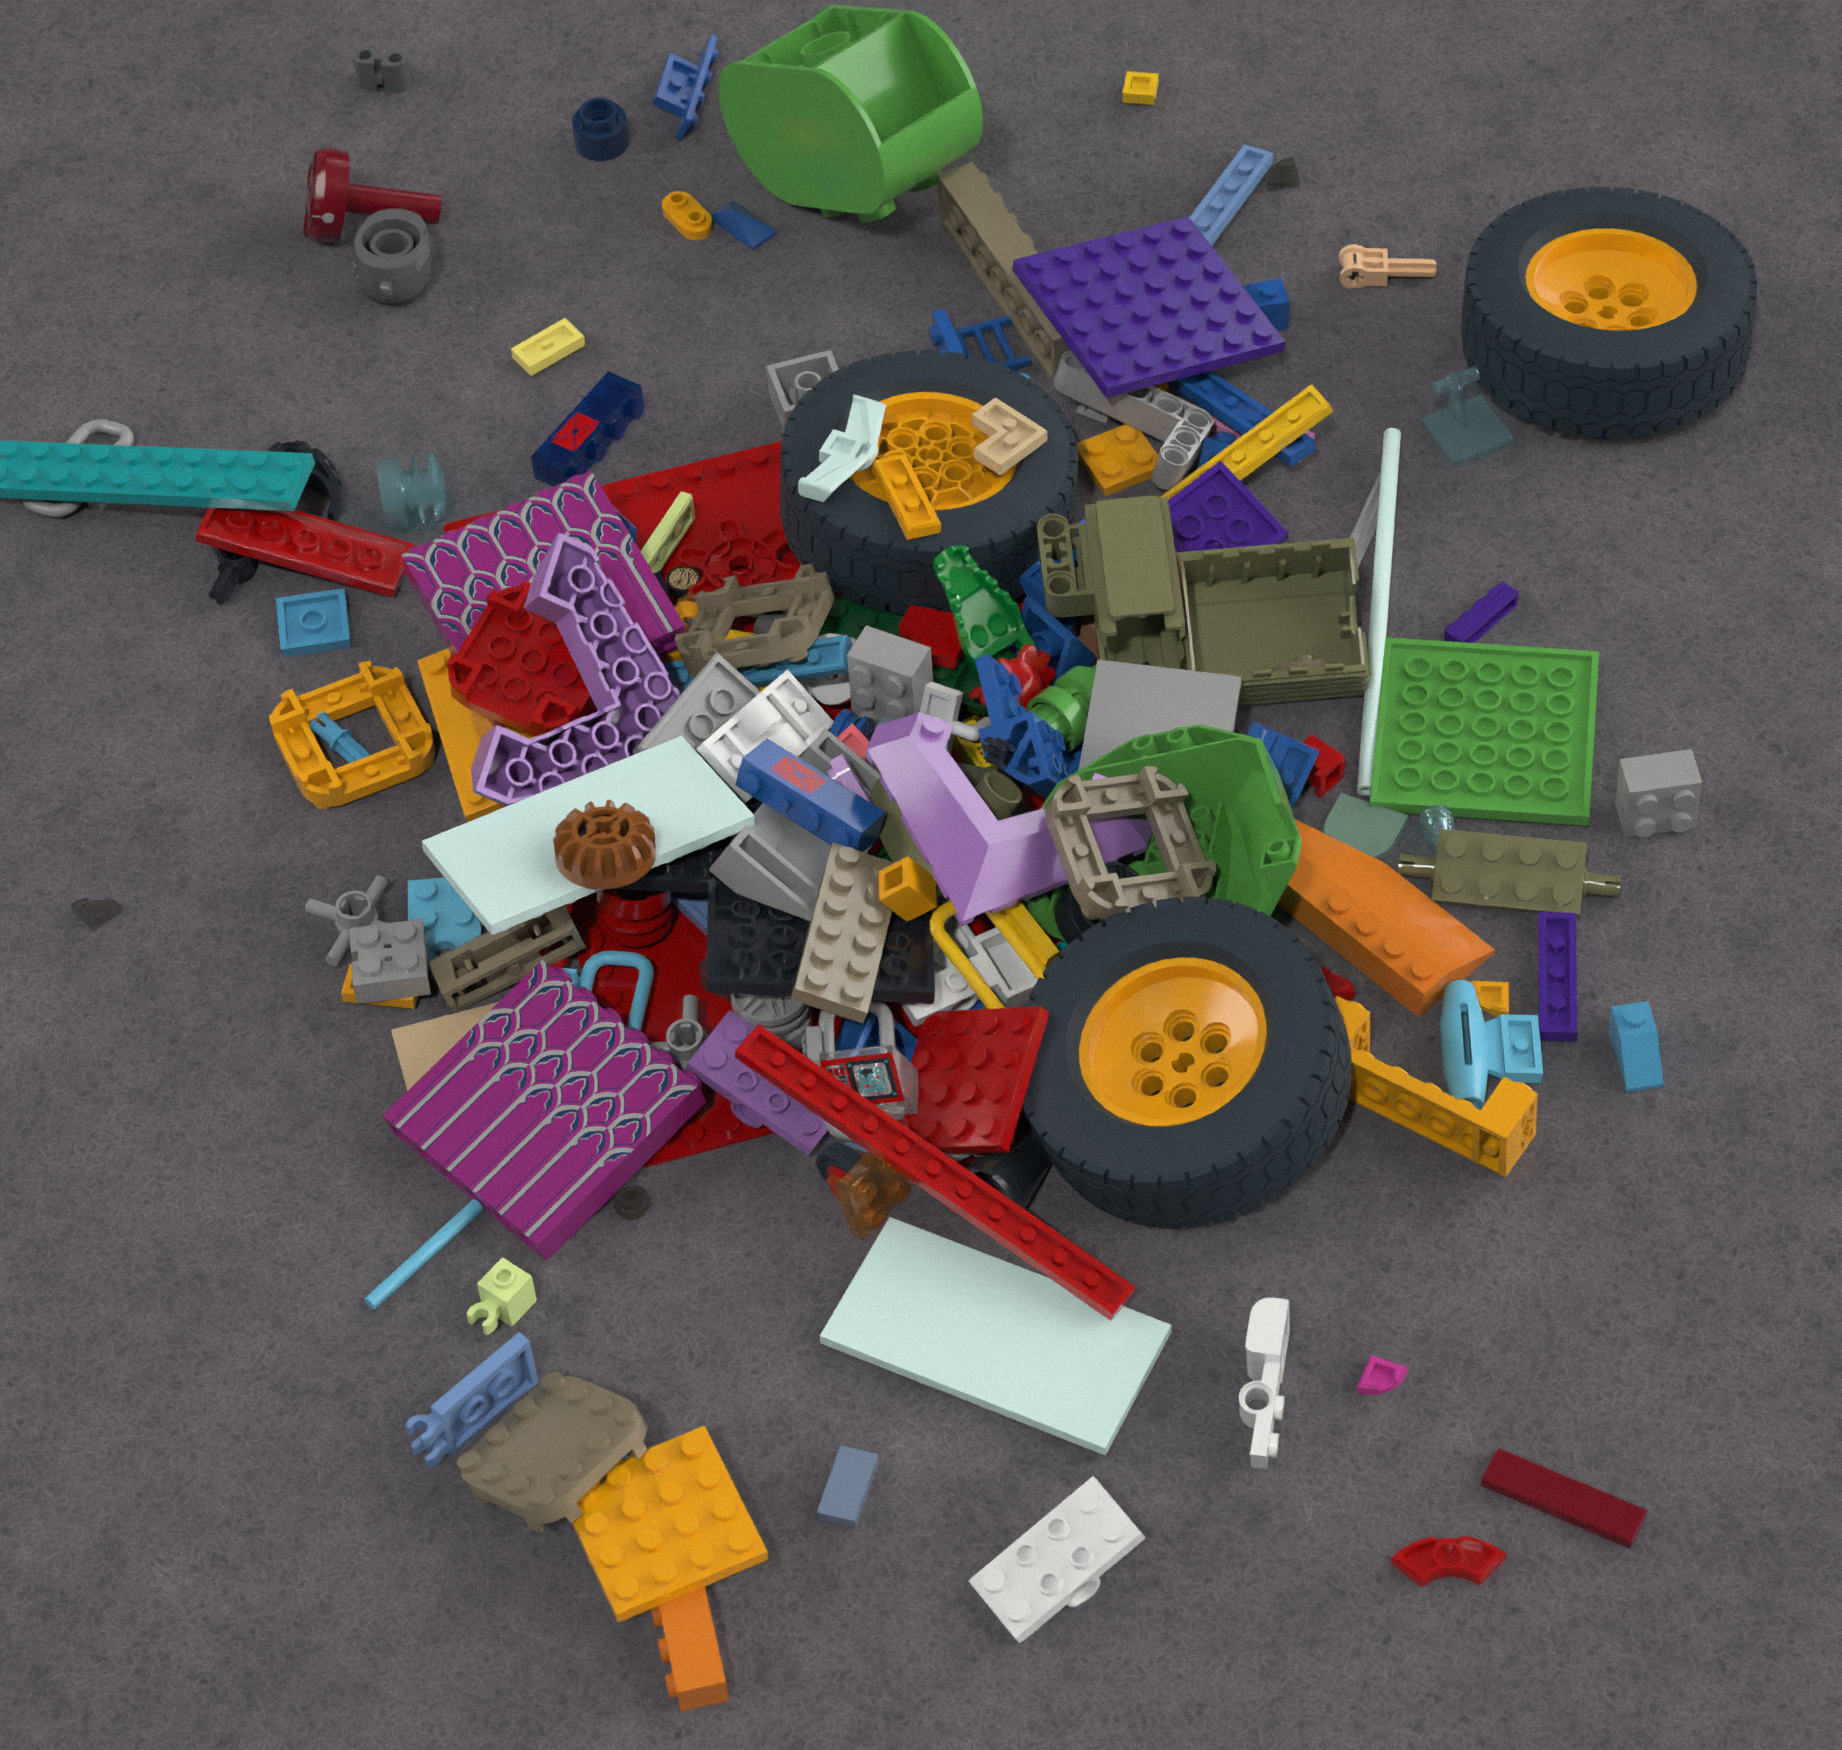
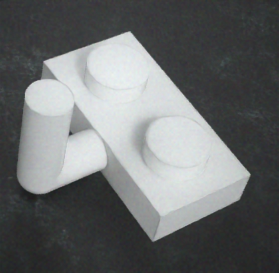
M930 681L924 687L920 712L954 724L946 748L951 755L954 735L970 741H976L980 738L978 730L991 725L990 718L984 717L972 726L957 721L963 692Z

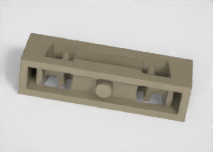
M563 905L544 913L538 918H532L515 925L507 931L498 932L494 935L487 932L476 936L473 940L441 954L439 957L429 961L428 964L443 997L452 1012L455 1013L522 980L541 960L550 966L586 948L567 907ZM559 940L563 943L564 946L544 956H541L539 952L541 949H544V951L549 950V946ZM486 978L488 984L466 994L464 988L474 983L479 985L482 982L481 979Z

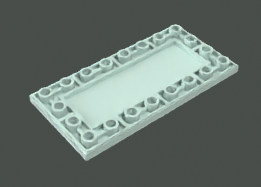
M681 735L422 841V847L428 858L487 930L494 935L498 932L507 931L511 927L532 918H538L558 907L574 903L578 899L594 892L605 890L576 885L567 880L556 866L553 839L556 836L555 829L574 808L584 812L585 805L588 802L592 801L596 808L605 807L606 800H612L616 808H620L625 802L633 806L635 811L639 810L644 813L655 830L656 859L652 868L664 863H670L676 858L695 850L704 849L708 845L726 837L737 835L745 826L749 828L755 826V816ZM582 831L578 833V835L581 837L582 835L587 833V831Z
M889 1217L820 1335V1343L1106 1456L1172 1333V1325L1124 1306L1113 1320L1110 1321L1048 1277Z

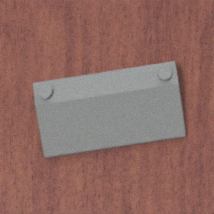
M825 728L800 756V759L829 776L827 771L832 768L830 760L843 754L871 799L872 788L881 775ZM762 803L754 813L755 826L750 828L745 826L709 868V871L736 894L811 921L831 845ZM869 846V847H868L865 851H863V852H864V853H867L868 850L871 848V846Z

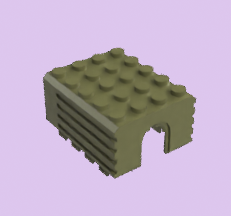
M1354 538L1176 552L1185 618V636L1182 638L1185 670L1241 676L1242 682L1238 706L1364 695L1370 672L1365 632H1362L1361 627L1357 628L1355 600L1359 574ZM1300 655H1314L1315 659L1336 662L1325 664L1321 668L1308 669L1307 666L1289 667L1285 671L1271 672L1272 668L1292 662L1294 657Z

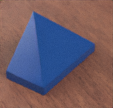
M731 200L711 214L714 223L752 250H755L777 234L776 229L735 200Z

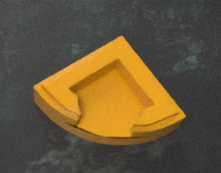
M1471 981L1481 1009L1496 1017H1500V1014L1509 1013V982Z

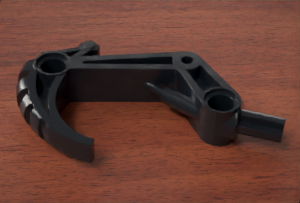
M301 440L282 444L279 441L266 450L269 452L312 453L315 465L304 488L317 490L330 500L327 510L328 519L337 522L342 506L341 480L333 462L318 448L311 449L307 442ZM207 509L203 512V514H202V519H203V517H204V515H205ZM211 546L219 562L218 571L220 574L209 593V597L216 599L217 604L223 605L224 602L229 601L237 584L252 579L256 569L253 558Z

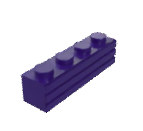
M1501 582L1496 587L1493 586L1485 597L1478 599L1470 610L1464 611L1456 622L1450 623L1445 628L1444 641L1475 643L1518 606L1519 592L1505 582Z

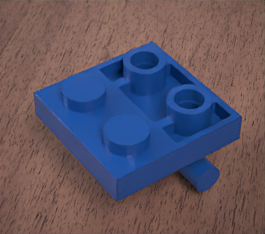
M1252 721L1246 735L1260 738L1264 742L1280 774L1291 810L1293 811L1319 754V750Z

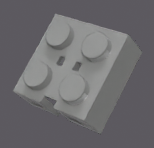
M423 919L349 928L353 959V988L357 1004L431 995L427 938Z

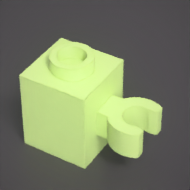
M502 1257L477 1283L481 1302L472 1305L467 1311L468 1323L473 1325L477 1319L486 1317L487 1319L482 1323L483 1332L486 1335L491 1334L497 1328L498 1318L512 1327L537 1301L532 1276Z

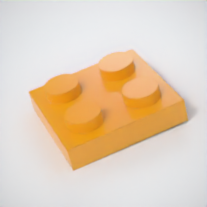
M1127 424L1076 443L1078 460L1104 497L1151 479L1158 458V454L1143 433Z

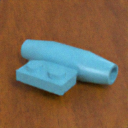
M1455 980L1447 984L1444 990L1440 1018V1039L1443 1075L1449 1095L1457 1099H1465L1481 1110L1485 1103L1488 1074L1500 1079L1505 1077L1514 1082L1542 1083L1543 1065L1538 1015L1500 1014V1017L1485 1022L1474 985L1466 980Z

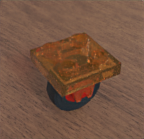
M835 1142L830 1143L816 1159L818 1171L830 1187L829 1192L841 1200L850 1232L862 1241L873 1229L880 1226L887 1214L897 1204L901 1203L911 1190L909 1180L869 1151L865 1153L857 1149L853 1150L845 1144Z

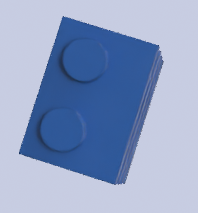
M945 309L932 312L933 326L928 327L929 337L937 351H941V356H944L945 351L966 354V359L968 360L971 354L963 337L973 335L983 358L989 360L990 366L996 361L982 332L992 330L1006 362L998 364L1012 369V373L1018 372L1020 367L1031 365L1029 355L1015 358L1001 327L1011 324L1009 315L954 330Z

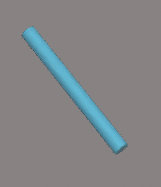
M475 1199L471 1200L365 1297V1303L373 1310L379 1307L483 1211L482 1205Z

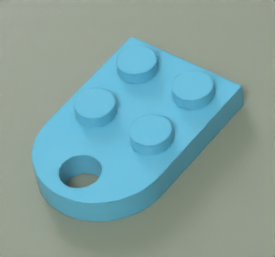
M446 878L408 881V921L423 919L427 938L428 962L437 958L436 954L438 951L445 948L455 949L473 940L476 936L482 935V922Z

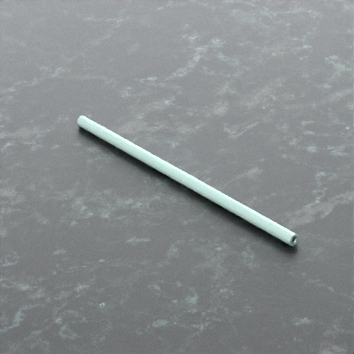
M1396 428L1386 429L1383 438L1367 649L1370 676L1364 691L1357 793L1359 795H1371L1384 646L1387 633L1401 432Z

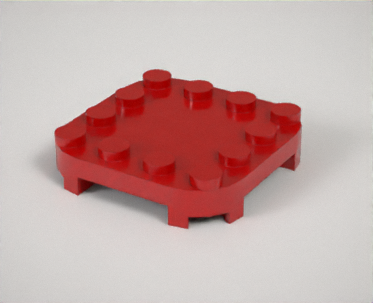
M521 581V586L507 587L499 592L494 589L486 597L487 607L457 654L451 653L447 667L451 695L457 702L472 711L531 736H538L583 717L593 700L556 623L524 609L531 583Z

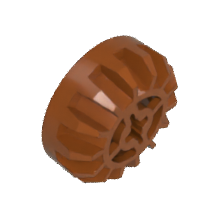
M606 800L605 807L596 808L592 801L588 802L585 805L584 812L574 808L555 829L556 836L553 839L556 866L567 880L582 887L613 889L626 886L642 878L652 868L656 859L654 827L650 825L649 818L639 810L635 811L633 806L625 802L620 808H616L612 800ZM586 830L587 833L581 837L578 835V833Z

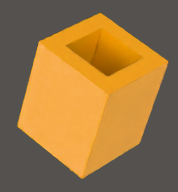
M907 856L878 871L879 901L908 922L937 907L936 881L933 875Z

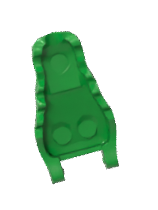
M951 546L934 558L933 568L946 592L953 613L960 646L966 658L976 670L975 658L986 654L993 658L1012 645H1015L1019 651L1026 644H1032L1036 648L1034 641L1026 630L1017 603L1010 598V594L1007 591L1001 590L998 587V581L990 577L986 570L978 568L977 563L971 558L967 546Z

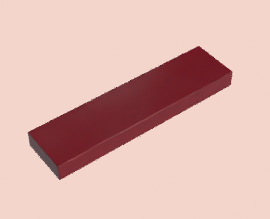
M1500 1448L1496 1450L1481 1479V1486L1629 1549H1631L1647 1518L1648 1510Z

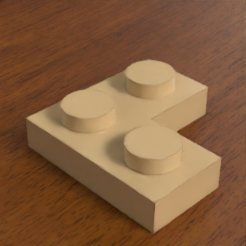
M994 398L972 414L971 425L990 436L974 449V459L999 475H1002L1047 441L1048 431L997 398Z

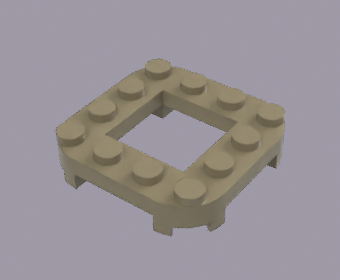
M813 564L800 565L795 578L740 587L736 575L723 578L724 587L709 593L700 591L695 596L699 611L688 632L676 634L675 642L683 664L691 677H695L715 653H719L735 669L751 665L764 667L772 662L786 659L789 662L803 660L808 655L807 649L817 639L834 602V594L826 571L822 573L815 572ZM778 610L788 612L785 618L774 620L768 633L725 639L735 617L745 615L758 617L766 612Z
M1144 766L1139 774L1081 781L1080 775L1072 776L1058 788L1045 805L1046 823L1071 891L1076 901L1080 904L1083 914L1089 919L1096 920L1100 918L1104 920L1126 911L1127 915H1131V907L1151 901L1154 907H1157L1156 900L1179 897L1183 903V897H1204L1211 887L1213 876L1216 873V864L1214 859L1205 860L1183 801L1189 794L1182 783L1176 786L1170 779L1157 773V767ZM1145 813L1167 872L1122 879L1118 878L1117 873L1108 874L1089 821Z

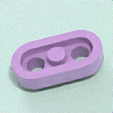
M840 754L830 760L832 768L827 771L830 778L872 803L845 756Z

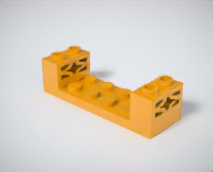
M1336 996L1335 1001L1344 1019L1351 1049L1352 1080L1349 1100L1506 1177L1536 1135L1538 1093L1522 1082H1514L1503 1077L1483 1108L1479 1110L1465 1099H1457L1442 1092L1435 1084L1424 1083L1410 1076L1400 1067H1391L1377 1060L1370 1053V1011L1366 1010L1358 1002L1347 1001Z

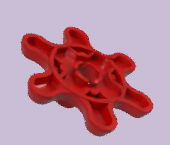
M733 517L723 518L717 523L716 532L719 535V539L714 545L705 548L687 545L682 547L677 554L678 561L682 566L697 569L703 574L701 580L693 584L688 590V597L694 603H696L695 596L700 591L709 593L724 587L723 578L736 575L739 586L744 587L794 579L799 570V566L782 563L776 557L789 545L785 538L783 527H773L762 536L751 537L743 533L740 521ZM735 566H740V567L747 566V567H748V572H746L745 570H743V571H735V570H733V571L731 572V569H732L733 567H735Z

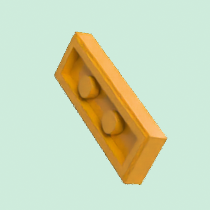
M902 454L874 460L871 470L906 539L941 533V522L906 455Z

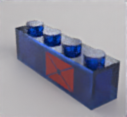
M608 371L531 456L534 478L555 487L575 475L587 473L595 462H600L609 446L614 441L622 438L625 428L634 419L636 420L642 415L645 403L643 401L641 385Z

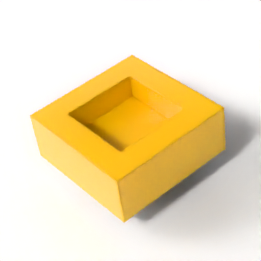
M1127 71L1122 93L1123 103L1154 105L1159 84V74Z

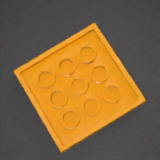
M705 1425L648 1448L639 1460L631 1456L620 1460L576 1502L582 1515L571 1524L618 1623L769 1560L768 1551Z

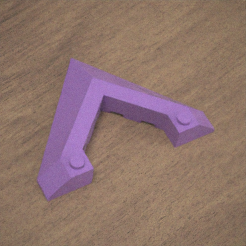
M562 533L556 535L536 571L524 609L556 623L598 711L531 739L499 725H496L481 736L471 767L473 792L504 806H509L635 755L633 750L680 695L677 687L674 688L667 677V670L637 622L633 623L624 608L625 601L611 578L607 580L596 562L599 558L593 548Z
M918 712L877 725L865 755L871 765L875 764L881 774L880 782L891 802L896 801L902 812L901 820L925 863H929L933 871L932 875L945 899L950 898L956 909L955 917L960 926L973 922L975 916L988 911L990 914L1015 905L1018 900L1026 897L1030 899L1069 883L1046 823L1045 808L998 821L946 750L954 724ZM1094 773L1092 780L1109 777ZM1145 813L1089 821L1104 863L1118 862L1120 857L1130 853L1136 856L1146 852L1152 830Z

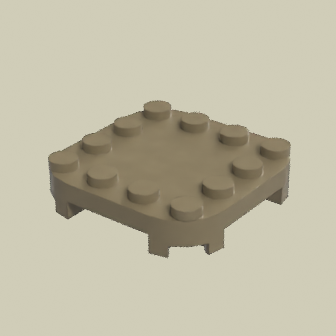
M552 1372L541 1380L540 1386L518 1401L507 1415L496 1425L488 1429L486 1434L470 1451L462 1454L457 1460V1466L472 1496L481 1506L489 1501L524 1518L530 1530L542 1532L543 1524L552 1523L564 1517L568 1519L569 1523H572L581 1516L582 1512L576 1502L625 1455L639 1460L647 1450L643 1441L649 1428L637 1406L629 1399L581 1378L563 1377L560 1372Z

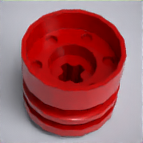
M605 889L595 892V920L598 930L606 939L623 946H646L660 940L669 931L672 922L673 903L671 897L673 892Z

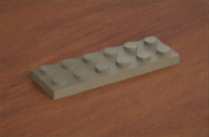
M832 842L791 995L792 1000L862 1024L864 1023L892 913L890 908L879 901L878 871L893 864V862Z

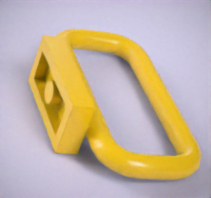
M951 900L947 901L933 912L929 921L930 933L934 941L987 1009L1006 1008L944 928L945 921L956 913ZM1020 900L1015 905L990 914L988 911L985 912L1037 980L1039 977L1044 979L1042 973L1054 958L1059 956V950Z

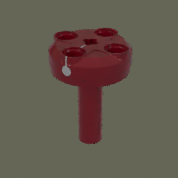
M328 147L315 151L312 163L309 164L307 175L303 236L310 237L314 242L338 243L343 230L345 213L371 216L378 211L386 209L409 210L420 215L426 223L438 224L441 212V195L349 183L348 152Z

